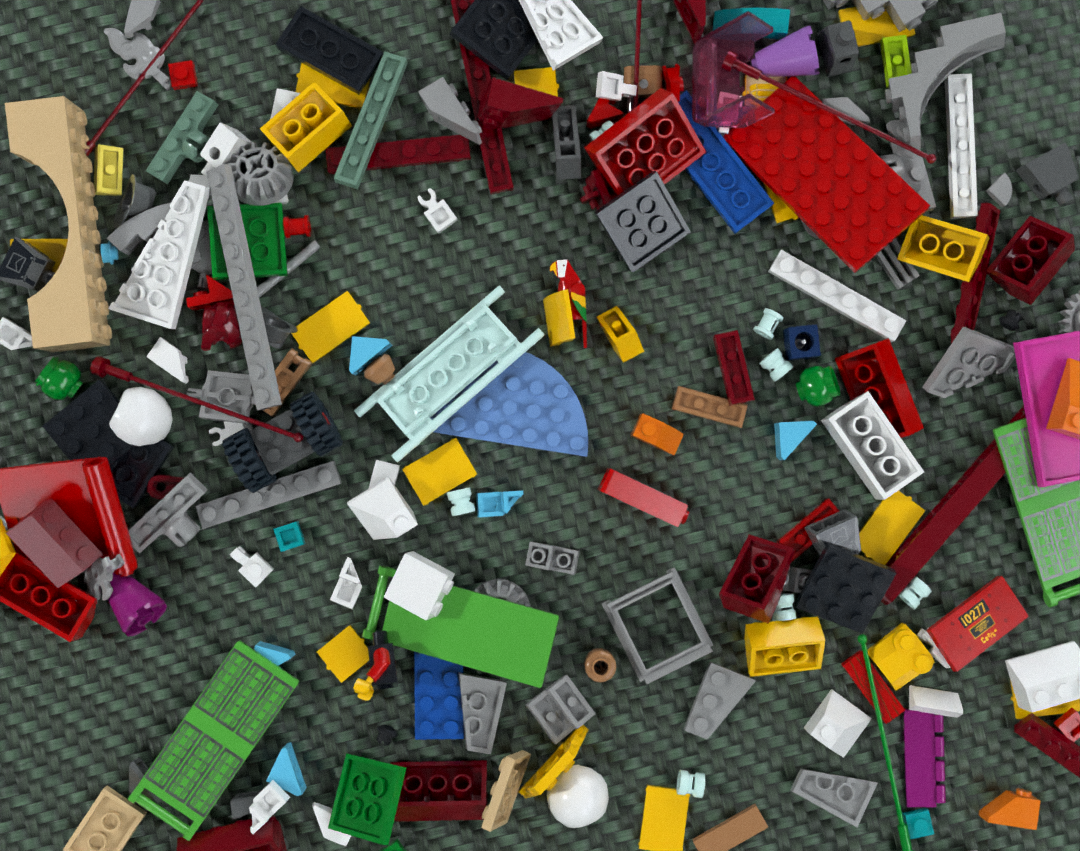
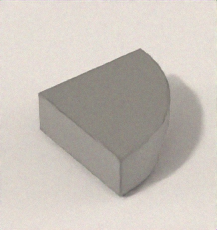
M1003 173L985 191L1002 208L1008 204L1012 195V184L1006 173Z

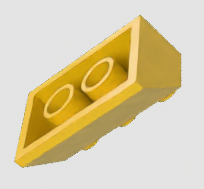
M313 82L264 124L260 130L299 173L351 128L352 125L343 110Z
M921 215L909 226L897 260L970 282L990 238L985 233Z
M818 616L772 621L769 624L765 622L745 624L744 640L749 677L821 669L825 637Z

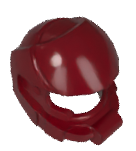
M217 302L212 308H205L202 322V350L209 351L211 345H216L218 341L226 342L230 349L243 344L234 302Z

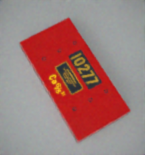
M997 576L926 631L951 669L958 672L1029 616L1003 576Z

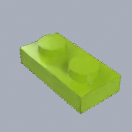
M906 35L884 37L880 40L886 88L889 87L890 78L912 74Z

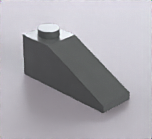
M575 105L560 106L552 115L557 180L581 178V154Z

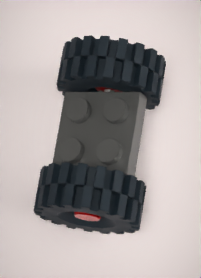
M312 391L290 403V410L266 422L292 433H301L303 435L301 442H295L291 437L260 426L251 431L248 428H244L222 441L229 464L232 465L233 471L238 475V479L243 482L245 488H248L250 492L255 493L275 482L277 479L275 473L316 452L318 456H323L342 445L343 441L337 426L315 392Z

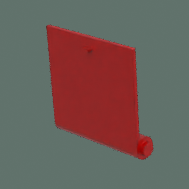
M107 457L0 468V505L8 530L45 500L52 498L103 554L101 556L102 559L109 557L112 560L117 554L121 555L124 565L115 570L114 574L126 577L133 574L134 570L138 568ZM13 542L15 551L27 557Z

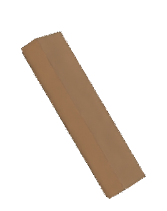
M677 386L672 410L742 428L748 405L742 403L729 406L728 399Z
M753 804L692 840L698 851H728L768 828V825L756 804Z

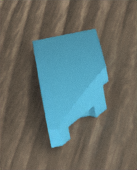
M523 491L476 493L477 517L503 516L521 498Z

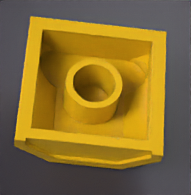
M904 623L899 624L868 649L870 659L877 665L895 691L919 674L929 672L933 667V663H935L930 652L915 633Z

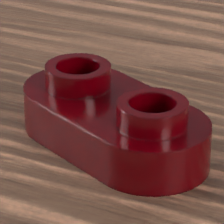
M170 475L154 476L148 482V493L151 497L161 500L185 477ZM161 482L166 486L164 491L159 488Z

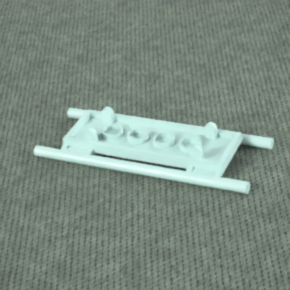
M497 286L396 373L390 382L381 386L354 410L361 417L376 403H379L409 438L403 446L391 455L397 463L545 335L538 328L520 343L488 307L505 293L501 286ZM495 361L498 362L492 369H490L470 388H468L463 394H461L455 401H453L448 407H446L440 414H438L433 420H431V417L437 411H439L444 405H446L451 399H453L459 392H461L466 386H468L474 379H476Z

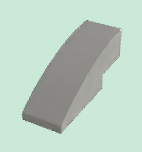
M171 203L156 206L132 217L113 231L107 239L119 251L129 256L143 240L148 242L150 238L155 236L159 229L157 227L161 219H165L171 209Z

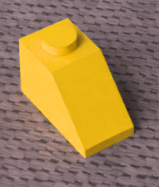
M618 306L596 317L614 351L623 363L644 352L636 330Z

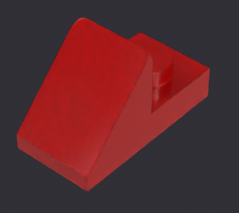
M599 98L587 119L586 127L590 129L599 127L607 120L612 123L618 122L623 118L624 112L613 107L616 101Z
M206 275L209 293L208 291H199L193 293V297L186 298L187 307L194 311L213 307L217 302H234L232 291L217 280H213L209 275Z

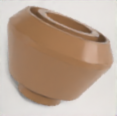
M381 354L364 369V377L376 384L383 383L385 385L390 382L395 376L393 374L395 367L390 355Z

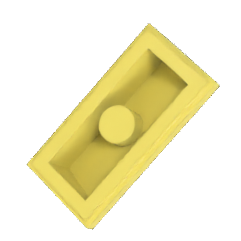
M98 144L95 147V195L121 196L123 148Z

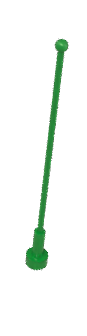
M860 634L858 642L862 646L899 821L897 828L902 851H915L912 850L908 827L904 823L866 646L868 639L866 635Z

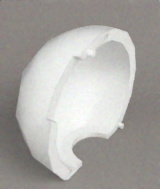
M135 387L128 388L123 392L109 425L117 437L128 444L141 447L142 445L155 444L162 439L164 440L170 431L173 418L171 408L163 396L152 389Z
M579 764L573 765L566 773L562 771L556 778L558 781L555 786L547 792L548 808L554 818L569 828L583 827L600 819L606 812L609 800L607 784L602 775L592 768L580 766Z

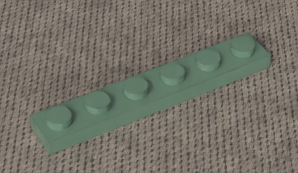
M384 51L335 173V183L358 190L407 67V58Z

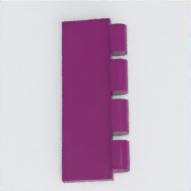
M905 709L903 712L906 807H936V803H946L945 784L936 783V781H945V760L935 759V757L945 756L944 736L935 735L934 733L944 732V716Z

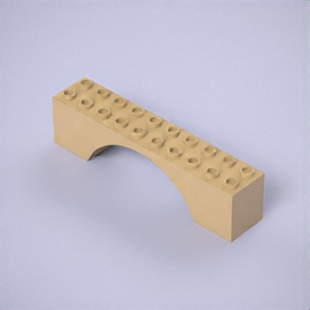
M65 96L5 103L10 152L33 165L39 166L47 173L63 198L68 216V242L63 260L45 287L27 299L33 348L49 352H61L110 346L112 330L107 321L109 305L105 301L104 295L107 286L104 277H102L101 268H103L104 263L99 252L101 235L96 227L98 211L94 206L95 186L91 182L90 175L93 172L91 160L85 154V150L90 149L86 145V142L89 141L85 132V126L87 125L86 114Z

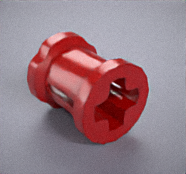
M304 215V218L289 219L288 216L283 218L286 238H291L293 235L311 236L309 215Z

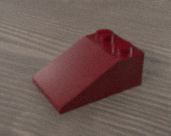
M672 0L694 44L699 43L706 25V0Z
M493 77L481 96L477 122L489 129H500L549 120L563 103V98Z
M749 534L719 593L723 607L769 624L780 600L794 554V548Z

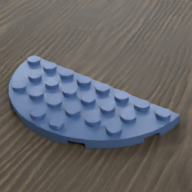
M527 352L521 355L433 432L587 457L588 453L586 419L573 389L552 366ZM495 361L483 373H481L476 379H474L468 386H466L461 392H459L453 399H451L446 405H444L439 411H437L431 417V420H433L446 407H448L453 401H455L461 394H463L468 388H470L476 381H478L483 375H485L490 369H492L498 362Z

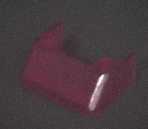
M747 11L703 36L696 42L693 48L692 119L701 126L745 128L775 113L774 108L751 94L740 98V72L733 68L731 72L721 68L729 50L739 54L738 60L744 63L749 62L754 54V42L773 32L772 26L751 12Z

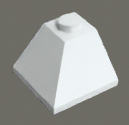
M389 477L347 502L373 540L397 538L418 525L414 512Z
M831 689L804 726V729L830 750L844 758L872 718Z

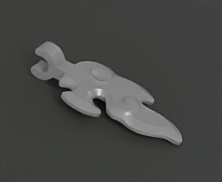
M104 29L110 46L116 54L120 55L123 60L136 59L135 65L125 63L123 68L131 78L137 80L160 49L155 47L141 33L134 32L133 40H128L118 29ZM163 53L147 70L145 79L153 76L168 90L171 87V80L159 70L165 61Z
M117 554L112 560L109 557L104 559L98 558L84 573L83 583H87V590L85 592L97 598V603L101 598V588L103 592L102 600H108L113 592L110 581L113 579L112 573L124 565L120 554Z

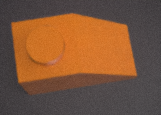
M644 413L640 414L631 433V437L673 456L684 433Z
M1016 788V792L1006 790L980 809L979 816L988 823L1037 830L1041 801L1034 797L1031 791Z

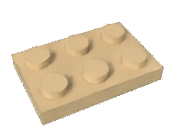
M522 750L502 759L498 769L501 773L498 781H495L491 788L490 795H492L490 804L483 811L482 819L484 821L481 828L491 832L508 822L531 756L530 753Z
M106 786L65 845L63 851H122L147 812L136 804L131 803L127 798L109 786Z

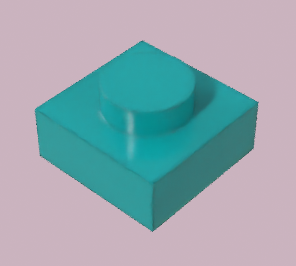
M299 521L273 529L281 552L306 544Z
M926 807L902 813L904 822L908 827L910 839L934 834L930 813Z

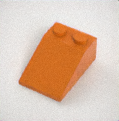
M1067 358L1046 429L1079 440L1080 361Z

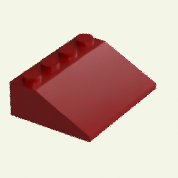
M662 88L584 147L596 168L599 169L617 195L627 190L652 171L658 172L665 185L706 153L674 94Z

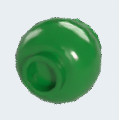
M53 357L35 380L36 386L40 385L42 392L54 400H63L67 396L72 398L83 382L79 380L81 377L79 368L70 361H60L58 357Z
M822 366L809 367L801 373L800 382L796 383L800 399L802 401L806 400L812 406L826 405L833 400V397L840 395L839 384L831 366L825 368Z

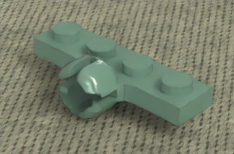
M196 91L149 164L146 172L168 185L185 158H189L194 162L205 161L200 154L210 138L203 134V129L219 104Z

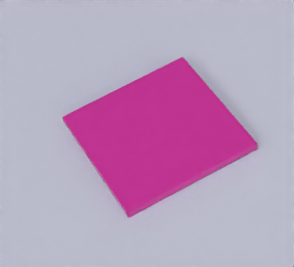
M1080 331L1015 342L1013 345L1037 486L1047 487L1080 480V440L1046 429L1067 358L1080 361Z

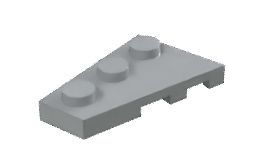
M710 661L685 723L684 730L708 739L756 680Z
M459 672L467 751L491 754L507 682L505 680Z
M800 768L790 791L847 823L858 827L878 783Z

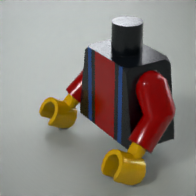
M387 631L372 633L373 646H368L370 670L366 674L367 679L365 681L358 678L353 687L354 692L358 693L357 697L362 700H370L375 690L398 687L393 643H388Z

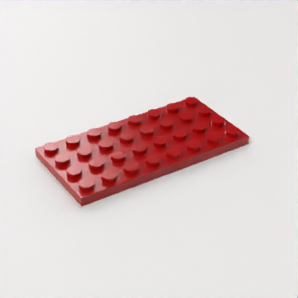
M791 76L783 83L823 103L795 76ZM780 88L776 89L730 129L728 134L722 136L740 160L854 273L860 270L930 208V205L836 115Z

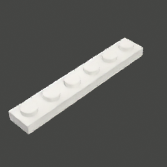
M950 74L945 79L950 219L975 218L978 216L972 74Z
M783 250L779 251L768 270L774 276L881 337L889 338L890 342H895L906 322L903 318Z

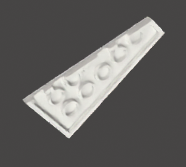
M519 0L553 71L598 45L603 39V36L571 0Z
M184 180L170 204L171 209L165 219H161L157 226L159 229L155 236L147 242L131 269L132 274L126 284H122L119 289L121 293L108 309L169 329H176L210 194V187Z

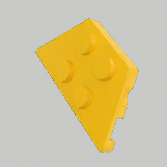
M584 724L575 729L518 792L526 799L541 795L545 790L550 791L557 783L558 779L556 778L562 771L566 773L574 765L575 761L573 759L576 757L589 729Z

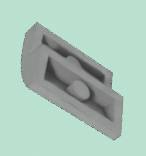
M568 675L558 679L525 704L554 744L560 742L570 732L581 727L596 714Z

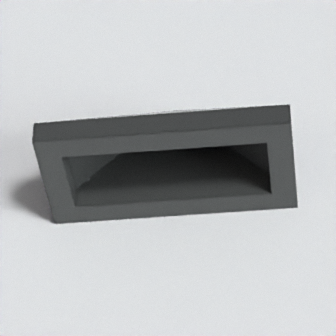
M140 756L129 764L130 795L148 771ZM146 788L144 789L142 794L157 804L162 801Z

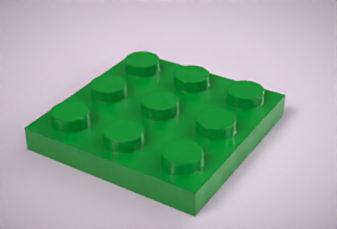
M282 203L262 206L240 204L255 278L288 276ZM207 206L213 280L229 279L214 206Z
M346 753L328 829L381 845H389L406 767Z

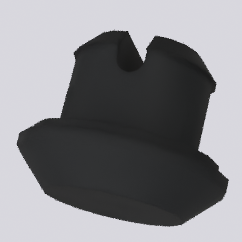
M1008 310L1005 316L999 318L1002 327L1013 331L1020 328L1018 322L1022 317L1020 313L1016 314L1015 310Z
M389 725L377 727L379 734L376 740L379 744L384 741L383 746L390 745L392 738L398 736L396 730Z

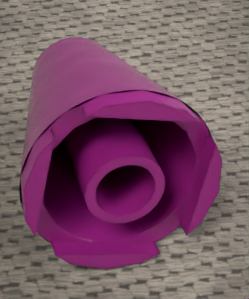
M112 573L113 579L110 581L113 592L108 601L122 632L128 637L135 636L147 629L144 625L152 621L154 624L166 611L167 605L161 597L132 576L121 577Z

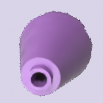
M811 26L803 27L756 52L755 58L751 59L752 66L761 70L762 74L767 77L811 76L819 74L815 41L811 40L810 35L813 34Z

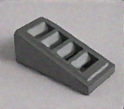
M262 790L237 793L230 801L232 819L249 814V807L253 804V799Z

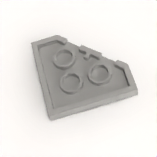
M963 326L922 388L928 393L946 398L953 395L954 390L963 386L969 388L984 381V377L992 373L997 375L1003 373L1016 358L1014 346Z

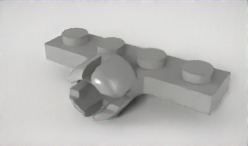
M900 119L889 121L886 124L888 135L904 142L902 127H906L905 121L900 122ZM891 142L893 154L879 157L930 205L927 211L936 208L923 157Z
M189 473L128 530L133 548L141 553L162 534L166 535L178 547L185 546L200 530V526L188 515L187 510L208 489Z

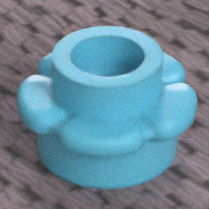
M110 241L101 244L103 263L113 265L114 260L119 259L118 249Z

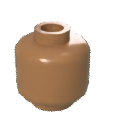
M593 649L585 657V671L593 681L606 682L615 674L616 661L612 653L607 649Z

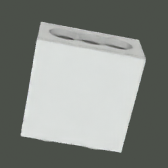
M414 551L404 554L384 598L427 621L434 616L437 617L443 607L441 601L444 595H448L454 584L452 579L455 573Z

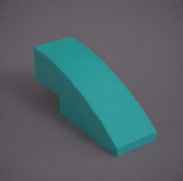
M736 8L714 11L711 36L759 41L760 38L780 40L788 34L790 9Z

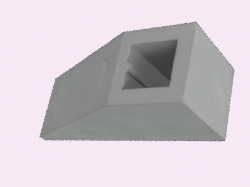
M442 77L418 91L423 104L435 122L479 145L482 144L479 135L482 133V129L475 119L471 121L468 115L471 113L465 102L462 101L460 103L456 98L459 94L452 83L448 85Z

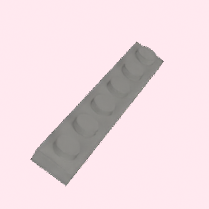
M331 461L276 479L275 482L255 493L246 489L195 507L202 529L342 484L335 461Z

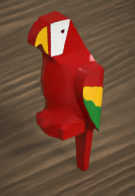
M557 260L551 264L550 272L554 271L555 275L560 279L558 292L568 289L572 319H582L583 347L587 348L585 286L568 260Z

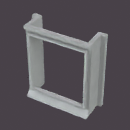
M675 567L667 570L666 575L613 601L609 599L601 603L639 681L645 680L646 684L713 652L711 649L713 643ZM672 583L701 642L646 669L617 610Z

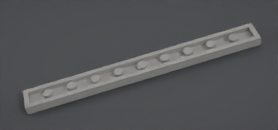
M222 164L206 173L257 410H265L282 405L232 168L231 165Z

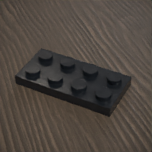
M302 6L299 7L275 44L278 50L358 95L364 89L383 56V52Z

